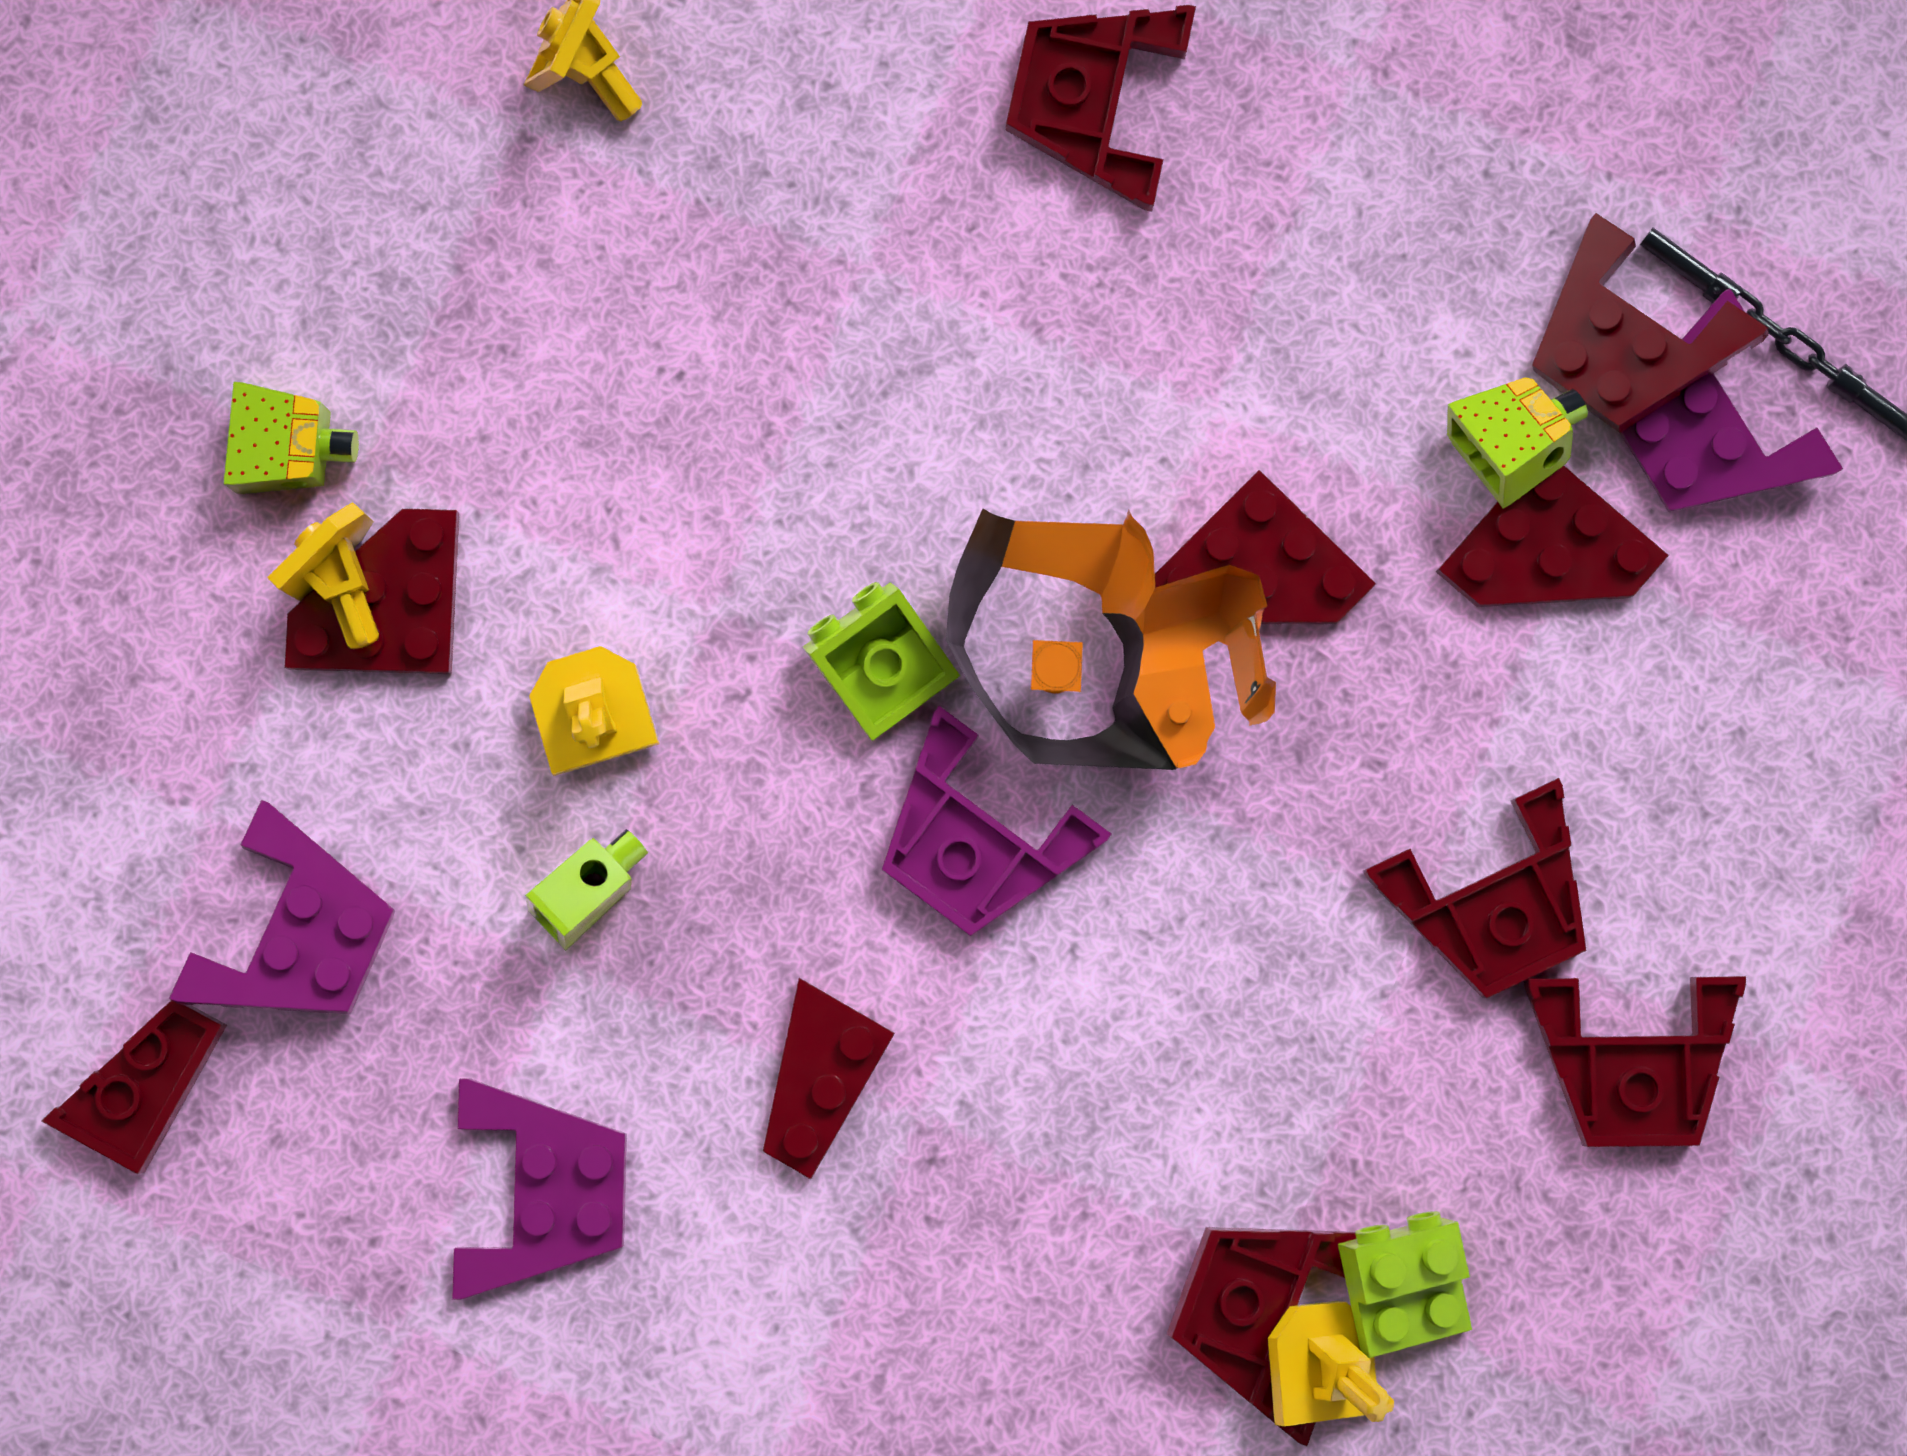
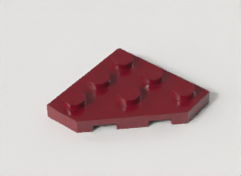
M1562 466L1511 505L1502 508L1497 501L1437 569L1436 573L1476 607L1574 602L1595 599H1624L1633 597L1669 555L1568 468Z
M1260 470L1155 573V588L1226 565H1232L1259 575L1267 607L1262 613L1261 624H1337L1376 585L1348 555Z
M401 509L355 551L369 588L368 591L364 592L379 633L378 640L363 648L350 649L345 641L333 605L324 600L313 589L287 613L284 668L288 670L452 674L460 513L457 510Z

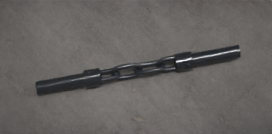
M1652 227L1641 241L1640 245L1701 289L1704 292L1702 296L1711 303H1714L1724 291L1730 288L1737 299L1740 296L1755 307V309H1748L1747 314L1768 327V334L1775 338L1776 349L1783 356L1801 369L1808 371L1817 369L1830 379L1827 384L1829 390L1837 393L1849 403L1853 401L1907 441V414L1866 384L1867 380L1862 375L1854 372L1847 364L1837 369L1825 360V352L1820 344L1795 327L1784 329L1764 315L1763 305L1756 297L1722 272L1719 274L1713 272ZM1790 335L1795 336L1816 352V354L1812 353L1808 356L1810 363L1804 361L1784 346V344L1792 342Z

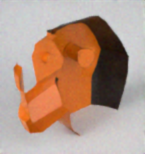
M982 508L958 563L949 594L946 641L972 690L1010 741L1033 764L1176 770L1177 768L1197 764L1206 752L1208 739L1215 729L1203 650L1218 641L1228 645L1240 711L1249 721V726L1267 722L1275 713L1276 682L1267 677L1259 635L1262 613L1267 607L1259 575L1232 565H1226L1155 588L1153 547L1145 529L1132 517L1129 509L1123 524L1014 521L992 514ZM1001 567L1074 581L1101 596L1102 614L1111 623L1123 643L1124 669L1112 707L1115 715L1113 725L1094 736L1072 740H1056L1022 734L1009 725L982 687L966 653L964 644L978 606ZM1033 640L1031 690H1043L1051 694L1065 691L1081 692L1083 642Z

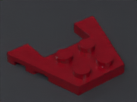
M1180 5L1176 6L1175 10L1151 13L1149 9L1129 11V15L1097 18V14L1029 21L1007 116L1006 131L1141 209L1152 212L1164 159L1110 148L1111 133L1129 50L1137 49L1185 59L1196 6Z
M1595 213L1589 221L1532 367L1533 371L1562 393L1571 389L1576 390L1583 398L1589 412L1621 433L1681 394L1680 390L1706 374L1712 375L1728 364L1727 361L1749 346L1753 349L1762 343L1768 336V327L1727 300L1691 344H1688L1603 286L1634 250L1636 244L1635 238Z
M1560 778L1510 800L1535 853L1438 900L1435 899L1411 848L1363 870L1366 879L1482 998H1489L1587 951L1577 880H1574L1569 850V847L1572 845L1569 826H1566L1562 801L1565 797Z
M1746 976L1690 977L1692 1034L1690 1036L1582 1037L1579 978L1524 980L1527 996L1582 1146H1700L1720 1078L1717 1076L1723 1052L1726 1044L1730 1043L1735 1026L1732 1021L1739 997H1743L1745 991Z
M1206 1227L1166 1334L1275 1423L1268 1337L1289 1306L1298 1305L1311 1267L1315 1266L1345 1278L1338 1244L1356 1239L1355 1232ZM1316 1422L1278 1427L1299 1444L1308 1446Z

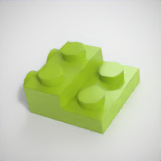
M874 582L863 588L852 598V603L855 606L853 610L839 620L832 614L818 621L807 632L811 641L802 646L831 688L838 694L872 741L960 677L958 671L903 593L891 582L883 588L879 582Z
M1438 1211L1423 1212L1407 1217L1408 1226L1389 1230L1388 1225H1374L1355 1231L1356 1239L1338 1244L1360 1350L1367 1357H1376L1472 1330L1462 1279L1470 1278L1457 1221L1441 1218Z

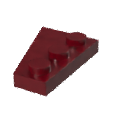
M801 978L798 979L763 1152L807 1178L812 1179L895 1033Z
M170 1001L124 1043L123 1048L100 1070L94 1071L79 1085L80 1088L60 1107H55L41 1122L136 1174L145 1173L227 1024L192 1005H181Z

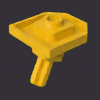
M566 0L559 10L551 7L538 29L537 36L542 38L543 42L523 85L540 92L562 80L565 76L579 84L588 81L616 120L621 122L635 114L641 108L642 100L615 65L614 61L620 56L593 20L600 5V0Z
M353 502L326 518L321 524L314 522L308 526L295 540L294 545L297 548L267 578L279 590L299 601L314 589L324 600L333 605L347 646L350 649H358L377 641L379 633L364 592L368 591L369 588L354 550L363 540L374 521Z
M602 646L547 662L529 695L553 776L660 744L637 666Z
M1345 1301L1289 1306L1268 1337L1275 1425L1291 1426L1364 1415L1371 1422L1383 1421L1386 1413L1393 1411L1394 1399L1377 1383L1375 1357L1369 1358L1360 1350L1351 1306Z

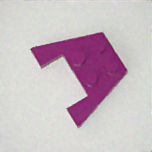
M1730 288L1716 299L1682 340L1691 344L1727 300L1744 311ZM1714 373L1712 375L1706 374L1680 390L1681 394L1620 433L1668 512L1731 499L1767 489L1784 487L1816 478L1833 476L1843 470V467L1818 427L1771 455L1765 456Z
M938 706L933 714L882 871L966 934L972 936L1104 844L1112 833L1077 807L1071 805L1038 850L1034 849L946 783L948 777L978 739L979 735L945 709Z
M261 800L240 845L245 850L293 868V871L249 967L245 973H242L190 952L169 999L181 1005L204 1004L233 1008L255 1007L284 1011L351 1014L383 943L395 910L269 802Z
M460 1078L458 1129L516 1131L513 1247L454 1248L452 1300H461L622 1248L624 1246L627 1133L543 1105L514 1093L506 1092L471 1078Z

